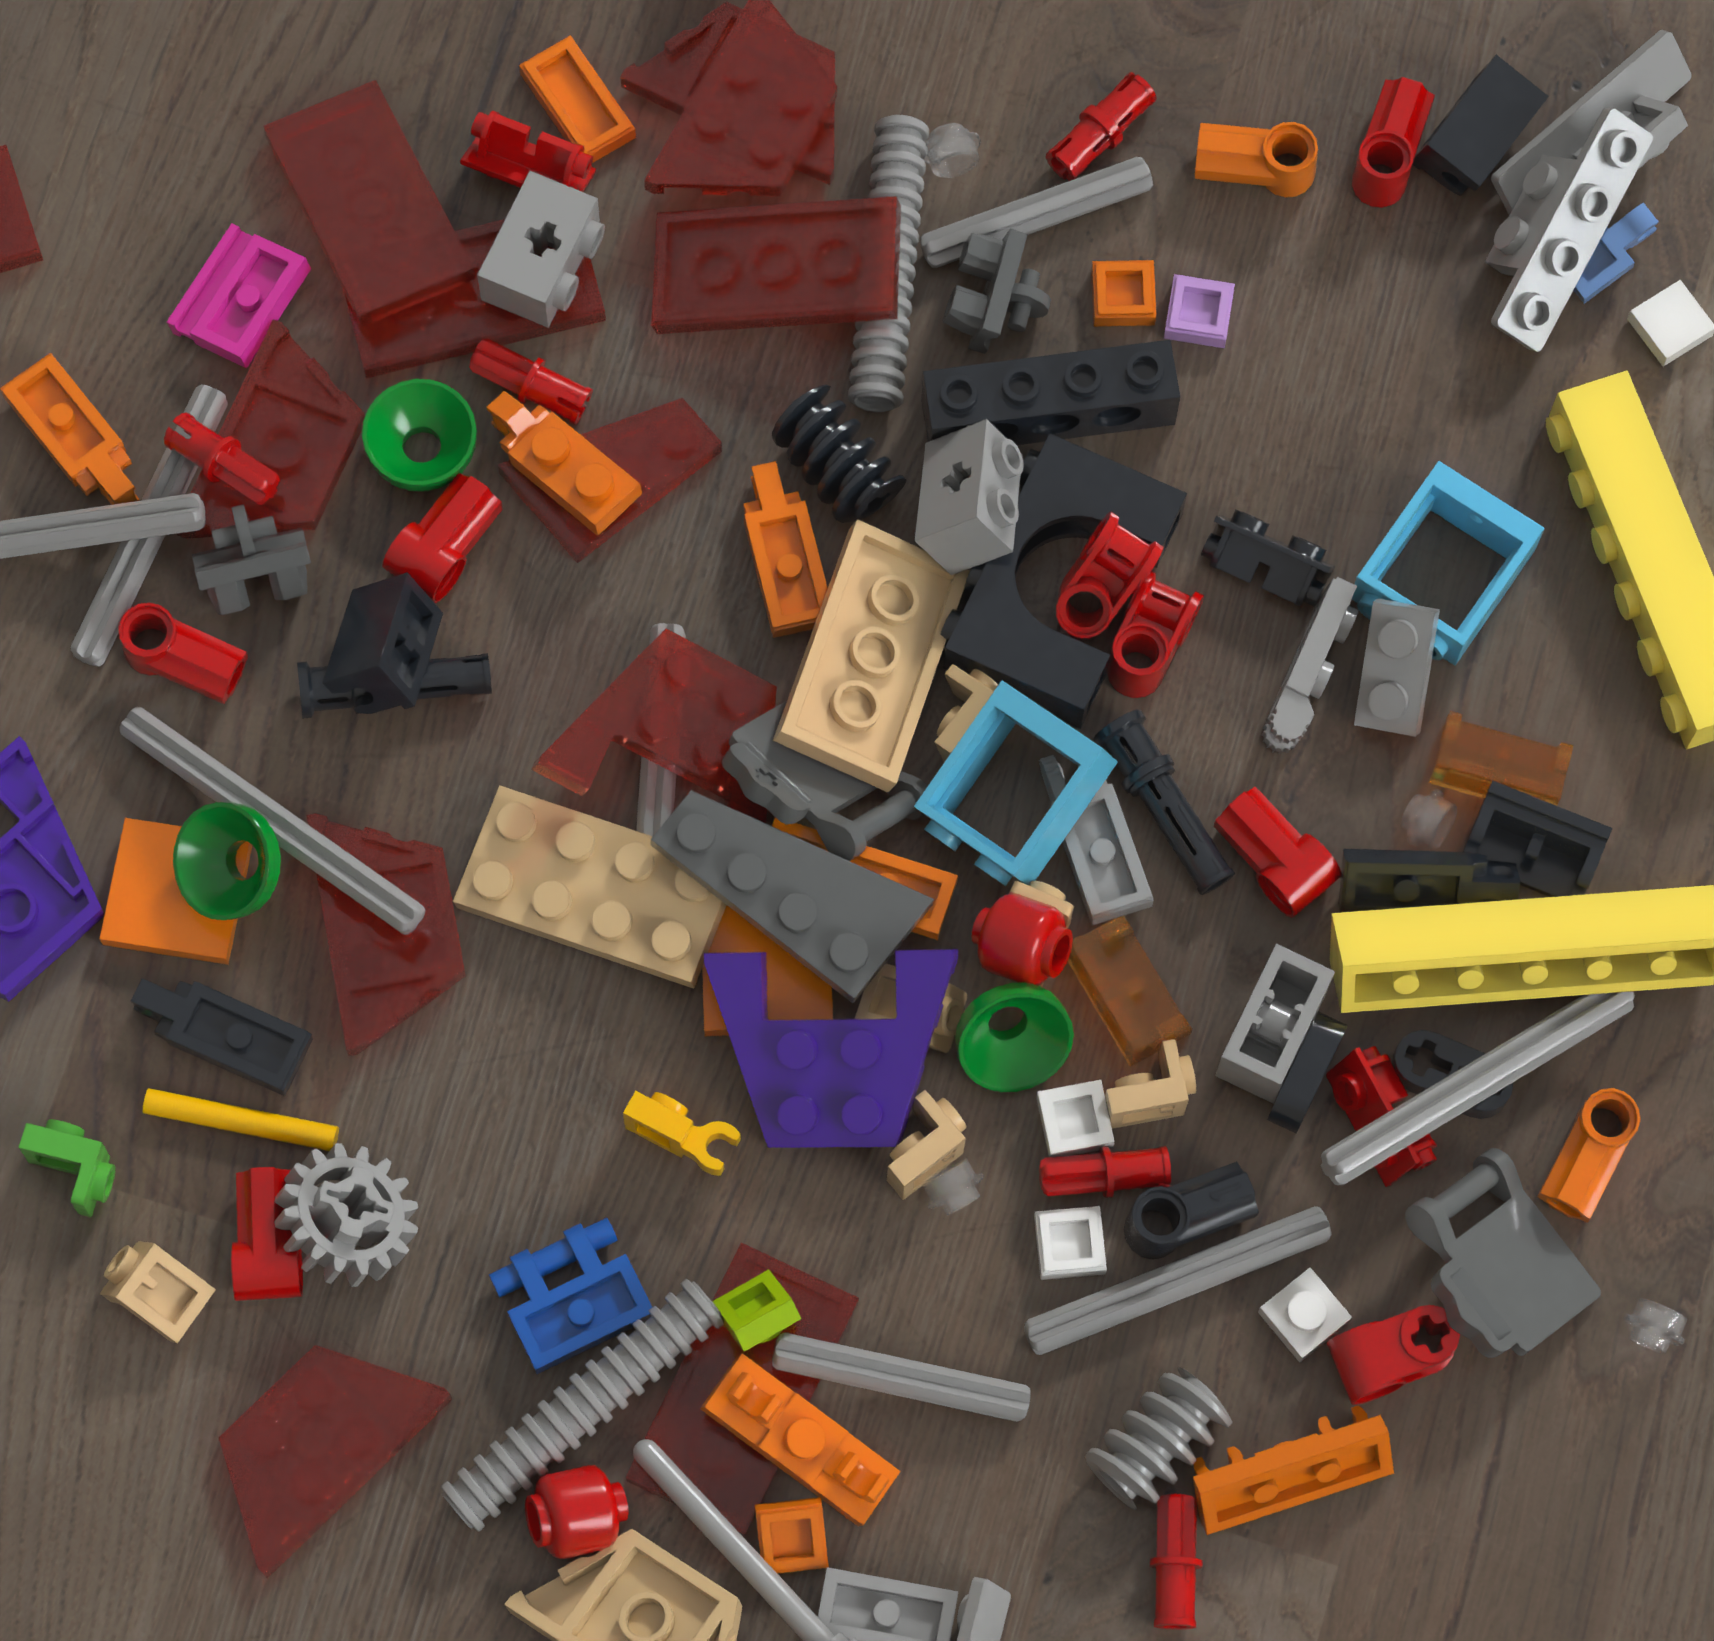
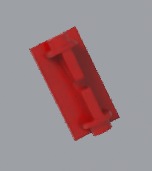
M494 110L489 115L482 112L476 115L471 128V135L476 138L461 158V165L520 188L529 171H533L581 192L585 190L596 173V168L591 167L593 156L584 153L585 147L581 144H573L542 131L537 139V145L528 142L530 126L504 117Z
M1376 1046L1361 1051L1360 1047L1354 1049L1326 1074L1333 1088L1336 1102L1346 1112L1355 1131L1393 1110L1392 1104L1402 1101L1408 1096L1390 1062V1057L1388 1054L1381 1055ZM1427 1134L1374 1166L1385 1187L1394 1184L1412 1168L1416 1172L1436 1162L1437 1158L1432 1150L1437 1144L1430 1134Z

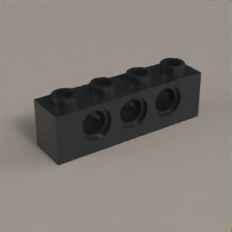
M1162 340L923 371L921 402L928 442L987 419L1007 439L1012 440L1016 445L1045 442L1049 433L1062 439L1175 425L1180 402V391L1171 340Z

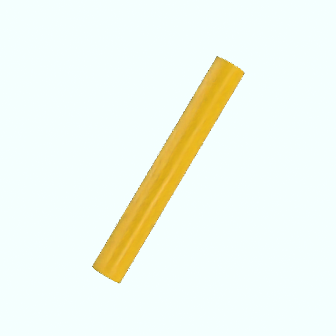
M151 1088L147 1089L143 1102V1114L330 1151L338 1140V1126Z

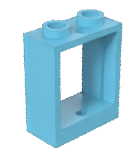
M1438 461L1358 574L1354 584L1357 585L1352 600L1357 602L1359 611L1369 620L1371 618L1373 601L1378 598L1416 605L1382 583L1381 580L1428 513L1432 511L1506 558L1457 630L1438 619L1432 659L1441 660L1444 658L1456 666L1535 552L1545 528Z
M1002 680L914 807L931 819L924 829L955 852L962 842L975 849L981 855L974 865L1001 884L1006 886L1012 876H1014L1022 883L1029 885L1031 881H1035L1118 761L1102 747ZM1015 724L1079 766L1016 858L953 815Z

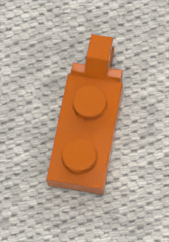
M51 353L0 388L4 399L75 487L79 486L86 496L99 488L111 505L140 501L134 492L135 486L123 473V470L130 466L132 462L126 454L122 440Z
M505 391L486 407L493 419L491 422L492 426L505 436L499 443L501 448L508 454L511 465L594 534L600 535L643 494L638 481L554 412L551 411L549 413L547 409L538 405L530 413L523 404Z
M776 461L752 466L753 476H751V482L756 501L743 503L745 513L744 525L772 636L776 638L812 630L828 587L805 500L801 501L798 491L784 494Z

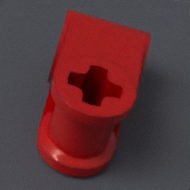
M1110 511L1096 527L1079 558L1063 578L1059 587L1056 617L1060 626L1068 634L1077 638H1091L1101 634L1108 627L1131 593L1133 594L1148 577L1161 556L1164 547L1156 541L1151 544L1146 543L1119 525V516ZM1081 591L1090 592L1101 600L1102 606L1097 611L1082 613L1070 604L1069 598Z
M1150 572L1145 581L1134 592L1124 620L1114 639L1107 672L1109 681L1116 691L1131 698L1146 697L1156 691L1179 646H1182L1196 620L1204 600L1203 594L1195 591L1190 596L1157 581L1156 573ZM1133 652L1142 653L1151 659L1153 665L1142 669L1134 668L1126 663L1123 656Z
M1424 1305L1383 1321H1374L1352 1328L1330 1339L1327 1345L1351 1404L1359 1405L1388 1395L1408 1383L1436 1374L1446 1368L1458 1347L1460 1334L1450 1327L1444 1308L1435 1305ZM1425 1327L1426 1332L1430 1336L1438 1334L1442 1336L1436 1353H1431L1426 1344L1415 1347L1413 1342H1415L1419 1328Z

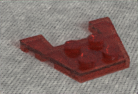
M665 629L534 762L531 770L583 796L590 789L611 741L723 798L725 806L766 824L767 809L746 798L738 781L724 769L722 759L730 748L729 739L735 730L775 708L777 686Z

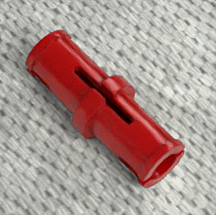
M1129 72L1115 89L1096 106H1087L1080 113V122L1074 129L1046 153V160L1054 172L1064 180H1074L1099 154L1101 155L1106 149H1114L1123 140L1122 133L1129 125L1156 102L1157 97L1150 84L1137 74L1135 76L1134 72Z

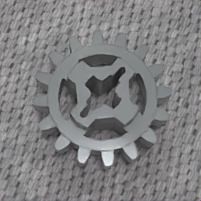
M336 1143L326 1156L317 1148L312 1150L302 1164H295L284 1178L286 1184L275 1197V1203L285 1208L274 1221L275 1228L291 1230L292 1232L291 1238L283 1248L286 1252L301 1249L306 1254L301 1269L305 1272L312 1269L316 1264L325 1267L324 1279L329 1284H332L341 1272L346 1273L351 1287L358 1286L368 1274L375 1281L382 1279L392 1265L396 1267L408 1253L409 1249L406 1245L418 1232V1227L407 1221L418 1209V1204L412 1200H402L400 1196L401 1192L409 1184L406 1178H398L392 1181L386 1175L391 1166V1161L387 1158L379 1162L377 1166L368 1163V1148L361 1146L353 1158L347 1157L342 1143ZM328 1180H339V1182L335 1184L328 1182ZM323 1182V1183L320 1185V1187L315 1186V1185H317V1184ZM374 1242L378 1243V1245L369 1248ZM357 1245L367 1248L364 1250H354Z

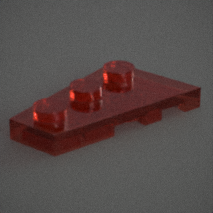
M683 398L581 434L638 481L643 493L600 535L594 534L511 465L510 460L498 464L499 474L572 558L579 563L722 452V442Z

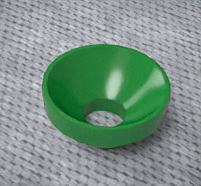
M431 379L402 381L387 388L375 398L368 408L362 429L365 453L376 472L392 485L409 491H429L439 489L451 483L456 475L462 474L471 462L477 437L474 414L467 401L453 388ZM417 433H430L434 435L441 444L437 456L428 462H415L409 459L404 453V445L412 435Z
M215 802L204 805L188 817L177 835L173 852L175 880L187 903L199 914L210 919L232 920L256 912L270 899L280 875L281 855L272 827L255 809L243 804ZM246 841L253 845L258 855L257 870L249 879L244 878L236 866L237 850Z
M1009 983L982 993L962 1013L955 1035L958 1058L965 1073L976 1084L998 1092H1018L1033 1088L1048 1080L1066 1062L1072 1049L1074 1038L1071 1019L1060 1000L1047 989L1028 983ZM1017 1007L1023 1011L1021 1021L1009 1030L997 1031L988 1026L992 1015L1002 1008Z

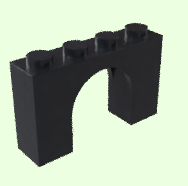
M1049 433L1041 452L1030 449L1023 461L1024 467L1020 476V485L1024 487L1018 497L1019 518L1015 527L1013 552L971 568L964 586V590L971 592L970 598L963 612L952 609L940 633L941 636L947 639L944 645L943 669L948 670L954 664L969 675L973 669H978L992 678L998 685L1003 680L1063 722L1081 729L1107 675L1110 654L1057 632L1033 617L1019 596L1015 581L1017 572L1031 553L1049 542L1064 538L1089 539L1096 527L1110 511L1119 516V525L1148 544L1156 541L1164 547L1161 556L1154 566L1158 568L1183 515L1187 493Z

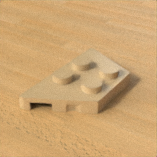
M633 1529L618 1536L613 1545L600 1550L597 1554L590 1557H580L558 1569L560 1576L527 1595H524L521 1590L510 1596L504 1604L512 1615L551 1641H737L743 1607L738 1597Z

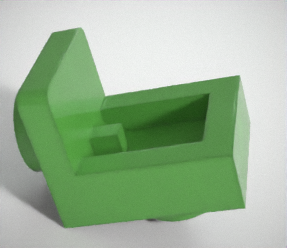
M49 1119L45 1127L26 1123L19 1149L27 1162L78 1175L71 1203L78 1214L92 1217L96 1202L105 1203L107 1201L115 1177V1165L109 1163L110 1155L103 1143L84 1138V1129L64 1121Z

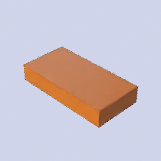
M571 35L519 65L520 75L563 138L573 144L583 145L585 147L584 153L593 156V163L636 138L635 127Z

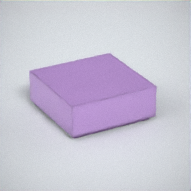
M1174 274L1164 339L1225 348L1235 284Z

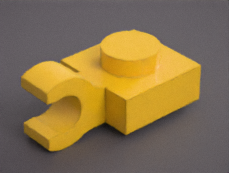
M635 1090L623 1112L625 1129L681 1158L683 1155L691 1158L708 1174L722 1175L724 1163L710 1156L706 1149L716 1139L725 1140L737 1147L741 1138L739 1131L734 1126L722 1121L711 1122L701 1127L694 1126L693 1120L686 1117L688 1109L675 1099L659 1092H654L653 1096L649 1098Z

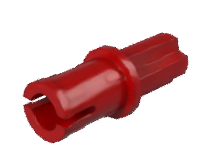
M482 339L471 356L469 368L472 372L518 394L517 401L525 404L530 400L570 420L569 422L574 425L579 422L587 408L584 403L585 401H590L593 393L592 388L584 387L544 367L546 360L538 357L534 362L490 339Z
M187 412L181 413L172 422L184 429V432L191 436L190 439L185 438L170 427L167 428L164 436L165 446L202 468L203 475L208 481L213 483L221 481L257 505H263L277 494L278 490L276 488L280 482L277 472L243 451L240 441L235 437L228 436L223 438Z
M1101 1146L1099 1153L1044 1158L1040 1161L1039 1165L1040 1187L1047 1196L1102 1192L1105 1198H1112L1114 1191L1160 1186L1168 1188L1170 1187L1169 1184H1171L1169 1152L1166 1146L1110 1152L1108 1146Z
M1167 1494L1160 1496V1499L1157 1501L1156 1557L1150 1558L1149 1565L1152 1568H1156L1155 1628L1171 1630L1196 1628V1570L1202 1568L1203 1560L1196 1558L1197 1501L1195 1497L1186 1494Z

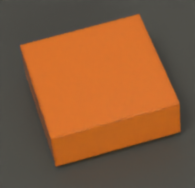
M1154 260L1092 261L1091 278L1094 327L1155 325Z
M821 1497L755 1504L760 1556L777 1574L829 1568Z

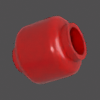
M1016 893L1000 897L991 908H983L975 919L971 936L973 944L978 945V958L983 969L991 974L1017 983L1034 985L1044 983L1049 977L1055 978L1063 971L1073 944L1072 931L1066 928L1065 918L1061 911L1051 905Z
M587 1465L544 1475L537 1481L534 1494L527 1496L525 1499L526 1521L534 1544L538 1548L545 1546L548 1552L557 1559L575 1557L610 1547L618 1537L619 1523L627 1521L629 1514L627 1498L622 1485L619 1482L610 1483L607 1475L596 1465Z

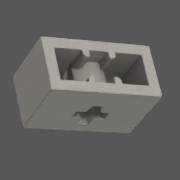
M529 171L477 275L481 300L549 328L557 310L566 311L573 301L579 284V277L575 276V273L583 257L592 259L601 244L605 225L600 223L598 198Z
M987 419L925 443L915 542L950 575L1012 553L1014 548L1015 527L1019 518L1020 476L1024 467L1023 454L1012 440L1007 439Z
M1276 944L1225 1048L1215 1076L1274 1104L1327 994L1335 971Z

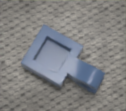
M1644 202L1610 228H1606L1573 290L1584 304L1634 267L1635 262L1626 250L1641 243L1657 230L1655 225L1658 224V220Z

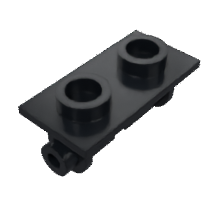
M1235 509L1231 519L1223 515L1215 517L1214 522L1226 528L1222 537L1210 533L1203 547L1201 556L1211 560L1210 567L1218 568L1251 583L1259 563L1262 562L1270 566V570L1261 587L1262 589L1291 601L1299 607H1302L1304 602L1314 607L1316 606L1325 587L1324 583L1315 580L1319 569L1331 573L1335 568L1334 565L1323 561L1326 549L1295 535H1292L1288 545L1265 535L1270 525L1269 523Z

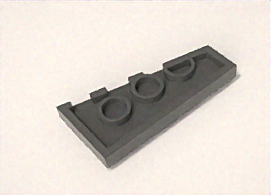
M692 790L651 838L650 845L852 1003L861 995L934 903V899Z

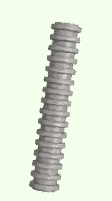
M907 115L884 117L878 120L874 127L877 138L873 142L872 149L875 155L871 160L873 173L869 178V185L872 190L867 197L870 208L866 212L865 219L868 226L864 230V239L867 243L862 248V256L865 261H863L860 267L863 279L859 282L858 287L859 293L862 296L857 300L856 306L861 314H858L855 319V327L859 332H856L853 337V344L857 350L851 356V362L855 368L850 372L849 379L853 386L849 388L847 396L849 401L858 408L873 412H885L898 408L902 405L904 398L900 389L905 385V376L902 371L907 367V359L904 353H906L909 347L908 339L905 336L910 332L911 325L907 318L912 313V304L909 300L914 295L913 284L910 282L914 280L916 275L913 264L917 260V251L914 247L919 242V234L916 229H918L921 223L918 211L922 208L923 202L919 194L924 190L922 176L926 171V164L923 159L927 155L928 148L925 142L929 137L928 126L919 119Z
M688 1279L682 1281L680 1286L683 1290L675 1296L669 1292L664 1297L667 1304L661 1309L653 1306L648 1310L651 1317L643 1323L640 1319H637L633 1323V1327L636 1329L629 1336L622 1332L617 1336L619 1344L615 1348L604 1347L601 1350L604 1356L597 1363L590 1359L585 1363V1367L588 1370L583 1375L579 1376L577 1373H574L569 1377L572 1383L565 1390L560 1386L553 1390L556 1397L550 1403H547L545 1400L540 1401L537 1404V1407L540 1409L537 1414L531 1417L530 1414L526 1413L521 1417L524 1424L518 1430H515L513 1427L508 1428L505 1431L508 1437L505 1441L499 1444L498 1441L494 1440L489 1445L492 1452L486 1457H483L481 1454L475 1456L473 1461L476 1465L469 1471L462 1467L457 1472L460 1479L454 1484L446 1481L441 1485L444 1491L442 1493L443 1497L471 1530L475 1528L478 1532L485 1527L482 1520L489 1514L493 1518L500 1515L501 1511L498 1507L503 1502L507 1501L509 1504H513L517 1500L514 1493L521 1487L526 1491L533 1487L530 1480L536 1474H539L541 1477L547 1475L549 1470L546 1466L553 1460L560 1464L565 1459L562 1452L568 1447H571L573 1450L579 1448L581 1443L578 1439L587 1433L592 1437L597 1432L594 1425L601 1419L605 1423L611 1421L613 1416L610 1412L614 1408L619 1406L624 1410L629 1405L626 1398L633 1392L637 1396L644 1393L645 1390L642 1385L650 1379L654 1383L661 1378L658 1371L665 1365L672 1369L677 1364L673 1358L682 1352L685 1356L692 1352L690 1344L696 1339L704 1342L708 1338L705 1331L712 1325L717 1329L724 1325L721 1319V1312L694 1281L692 1283Z

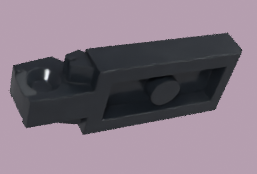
M1343 849L1342 876L1338 902L1340 913L1517 900L1519 898L1520 878L1516 863L1487 860L1486 855L1472 854L1471 852Z
M142 978L131 999V1003L134 1004V1011L159 1022L154 1033L166 1040L169 1045L283 1096L286 1095L313 1041L312 1034L308 1031L194 981L193 985L179 981L175 991L172 992Z

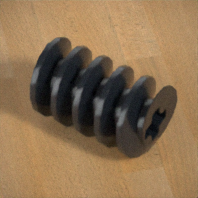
M822 385L806 392L792 402L776 422L772 431V439L777 446L788 448L787 458L791 464L797 467L804 466L802 477L806 483L819 485L817 488L818 498L826 504L834 503L832 507L834 518L841 523L853 522L857 519L867 518L888 504L905 486L907 480L903 475H898L887 481L882 479V476L891 465V460L887 456H883L869 463L866 458L875 448V440L868 437L855 444L853 443L852 438L860 429L861 423L858 419H851L839 425L836 421L845 411L846 404L842 400H837L824 406L821 402L828 395L831 386Z

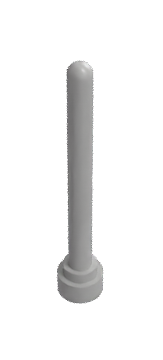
M643 1439L634 1446L633 1456L636 1462L803 1641H858L856 1638L848 1640L842 1633L834 1635L654 1441Z

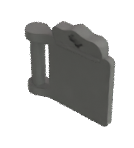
M787 701L735 730L729 739L730 748L722 759L724 769L738 781L746 798L768 809L782 823L794 824L806 818L815 826L828 852L848 861H851L865 851L866 842L905 818L915 820L924 815L914 805L928 785L921 779L903 771L900 772L897 784L887 792L890 797L889 799L853 821L836 814L874 791L877 787L773 741Z
M1498 1148L1488 1149L1478 1156L1473 1162V1170L1433 1199L1423 1197L1405 1211V1219L1412 1233L1436 1251L1446 1263L1432 1277L1431 1289L1443 1303L1450 1327L1457 1333L1469 1338L1477 1350L1487 1358L1497 1357L1510 1348L1519 1356L1525 1355L1601 1295L1599 1286L1523 1190L1511 1158ZM1487 1191H1490L1505 1202L1457 1239L1455 1238L1449 1219Z

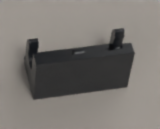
M1496 54L1477 74L1417 152L1412 165L1419 170H1424L1441 185L1459 196H1462L1468 187L1476 191L1549 96Z
M408 572L353 589L322 683L332 694L350 692L354 688H361L370 692L371 696H362L357 700L354 708L357 713L373 714L397 706H402L404 709L415 707L443 612Z
M1492 780L1463 852L1486 855L1487 860L1516 863L1520 885L1546 896L1585 895L1612 828Z

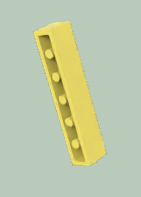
M1628 370L1558 392L1549 417L1546 418L1547 434L1553 449L1557 453L1564 452L1572 471L1568 475V481L1575 503L1579 508L1586 507L1595 527L1591 530V538L1596 555L1602 564L1609 563L1618 583L1614 586V595L1619 611L1625 620L1632 619L1641 639L1637 642V650L1642 667L1648 676L1656 675L1664 695L1660 700V705L1665 723L1672 733L1679 732L1686 750L1714 741V576Z
M1714 885L1332 913L1330 965L1331 969L1335 971L1333 979L1341 1013L1714 985Z

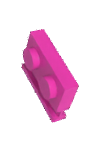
M231 223L167 320V324L173 334L179 337L184 335L194 340L196 345L247 368L307 277L311 267L306 257L256 234L251 236L241 231L239 226Z

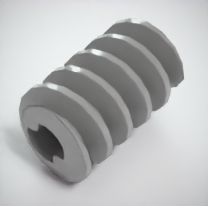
M1178 1367L1181 1377L1172 1373H1164L1160 1377L1158 1384L1163 1396L1154 1392H1146L1141 1397L1140 1403L1145 1415L1132 1410H1128L1123 1415L1122 1423L1127 1434L1116 1429H1109L1103 1437L1109 1453L1098 1448H1091L1085 1455L1087 1465L1118 1499L1131 1509H1137L1133 1501L1137 1495L1153 1503L1160 1499L1151 1482L1155 1476L1173 1485L1178 1481V1477L1170 1464L1174 1457L1191 1466L1196 1462V1458L1188 1445L1191 1439L1208 1447L1212 1446L1215 1441L1206 1426L1209 1420L1226 1428L1233 1424L1226 1409L1213 1392L1183 1368Z

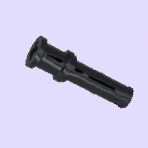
M488 653L466 657L429 659L417 700L465 694H492ZM307 661L297 662L302 719L312 718L314 711L354 709L360 697L372 695L367 690L361 688H354L346 693L332 694L322 683L327 666L310 667Z
M1141 709L1128 712L1101 729L1094 736L1093 740L1100 747L1106 748L1109 754L1118 761L1116 765L1125 778L1121 783L1126 793H1131L1133 797H1141L1165 835L1167 842L1172 846L1198 887L1199 894L1205 895L1230 880L1235 875V872L1232 868H1229L1201 820L1195 814L1171 776L1175 772L1173 767L1175 763L1169 754L1162 755L1143 726L1146 717Z

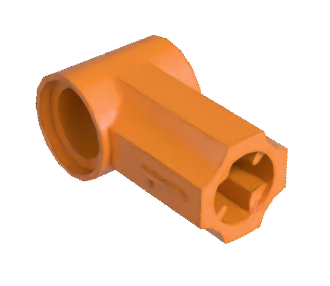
M1283 122L1272 127V129L1200 123L1195 179L1266 186L1275 195L1285 198L1296 197L1305 193L1314 181L1318 154L1317 139L1309 128L1296 122ZM1291 153L1299 156L1303 162L1296 166H1285L1276 161L1275 158L1282 154Z
M1615 1088L1601 1089L1593 1093L1576 1114L1574 1124L1537 1196L1546 1202L1550 1208L1570 1218H1576L1584 1222L1590 1221L1630 1139L1638 1131L1641 1120L1639 1107L1631 1096ZM1596 1109L1613 1111L1618 1115L1622 1123L1621 1134L1616 1137H1607L1598 1133L1591 1122L1592 1111Z

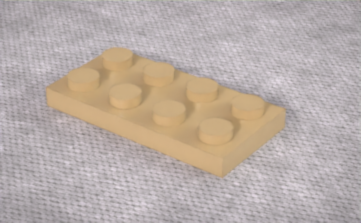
M857 519L847 533L773 741L889 792L897 784L947 640L940 633L951 610H957L970 571L964 570L950 575L925 550Z
M500 785L453 900L457 909L693 989L704 964V953H708L726 908L724 902L650 845L653 836Z

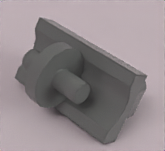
M1010 228L1004 238L1000 240L991 236L971 233L964 243L958 263V270L987 280L983 294L956 285L951 292L942 322L971 335L968 349L986 354L991 339L998 338L1001 333L1006 311L1011 312L1007 325L1008 328L1017 332L1025 331L1028 318H1040L1048 314L1051 298L1047 293L1037 288L1040 278L1039 272L1033 269H1023L1019 283H1015L1028 234Z
M244 504L232 507L235 525L212 530L215 549L192 554L199 590L207 589L208 596L218 615L242 611L249 607L250 602L244 580L265 574L269 575L275 600H286L307 593V570L305 565L310 564L311 560L303 528L277 533L273 516L248 521Z

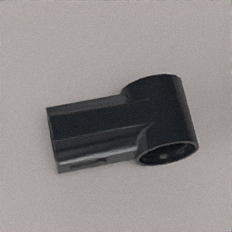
M1238 1162L1168 1188L1162 1186L1150 1188L1140 1194L1125 1220V1240L1131 1250L1141 1257L1148 1259L1164 1258L1178 1246L1255 1218L1259 1213L1255 1191L1247 1173L1242 1170ZM1152 1210L1163 1213L1171 1221L1173 1232L1163 1236L1152 1234L1143 1225L1141 1214Z

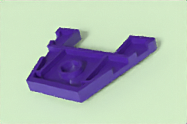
M20 736L0 752V803L18 821L15 826L0 838V998L8 1002L105 915L27 744Z
M958 949L896 950L897 1017L880 1019L770 1020L768 1019L766 952L704 953V964L768 1148L896 1147L902 1142L914 1103V1097H916L924 1071L925 1057L934 1028H937L944 1006L942 1002L950 976L954 974L958 961Z

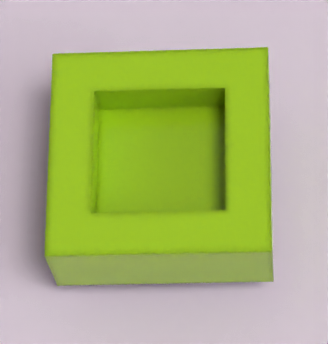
M769 1269L712 1301L721 1312L724 1326L744 1352L759 1343H765L776 1338L783 1329L801 1320L792 1298Z

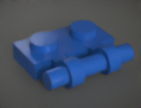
M608 1218L586 1228H583L582 1224L579 1223L563 1231L565 1238L530 1254L528 1249L509 1257L511 1264L489 1274L499 1298L523 1287L530 1299L507 1311L536 1374L634 1328L633 1323L637 1319L644 1323L651 1317L648 1310L652 1308V1305L627 1255L624 1254L604 1265L601 1264L596 1251L618 1241ZM576 1261L583 1275L549 1291L542 1277Z

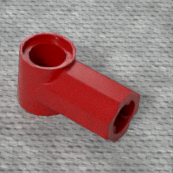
M1405 77L1396 80L1385 79L1365 139L1359 147L1352 176V187L1355 195L1361 202L1369 206L1379 208L1392 206L1401 199L1406 190L1412 164L1435 99V95L1429 92L1423 86V83ZM1376 164L1386 165L1394 172L1389 174L1379 173L1371 166Z
M459 473L419 524L415 522L409 523L396 536L385 554L382 567L394 576L408 572L434 603L440 602L451 591L461 576L466 565L467 554L503 510L502 501L476 478Z
M150 602L137 604L128 609L121 618L118 628L124 656L131 668L138 673L149 676L160 675L221 704H225L227 699L233 695L248 659L246 651L174 619L164 607ZM147 629L160 630L166 634L163 643L154 649H141L133 643L137 635Z
M1256 786L1249 791H1244L1233 800L1214 822L1213 827L1257 873L1256 880L1267 898L1288 917H1295L1342 876L1338 863L1326 847L1310 834L1305 833L1301 836Z
M257 1167L236 1173L238 1242L232 1243L231 1252L232 1284L235 1301L302 1297L303 1295L302 1250L286 1252L283 1246L291 1238L292 1232L291 1230L275 1228L274 1223L285 1209L275 1203V1197L286 1184L284 1178L291 1170L275 1167Z

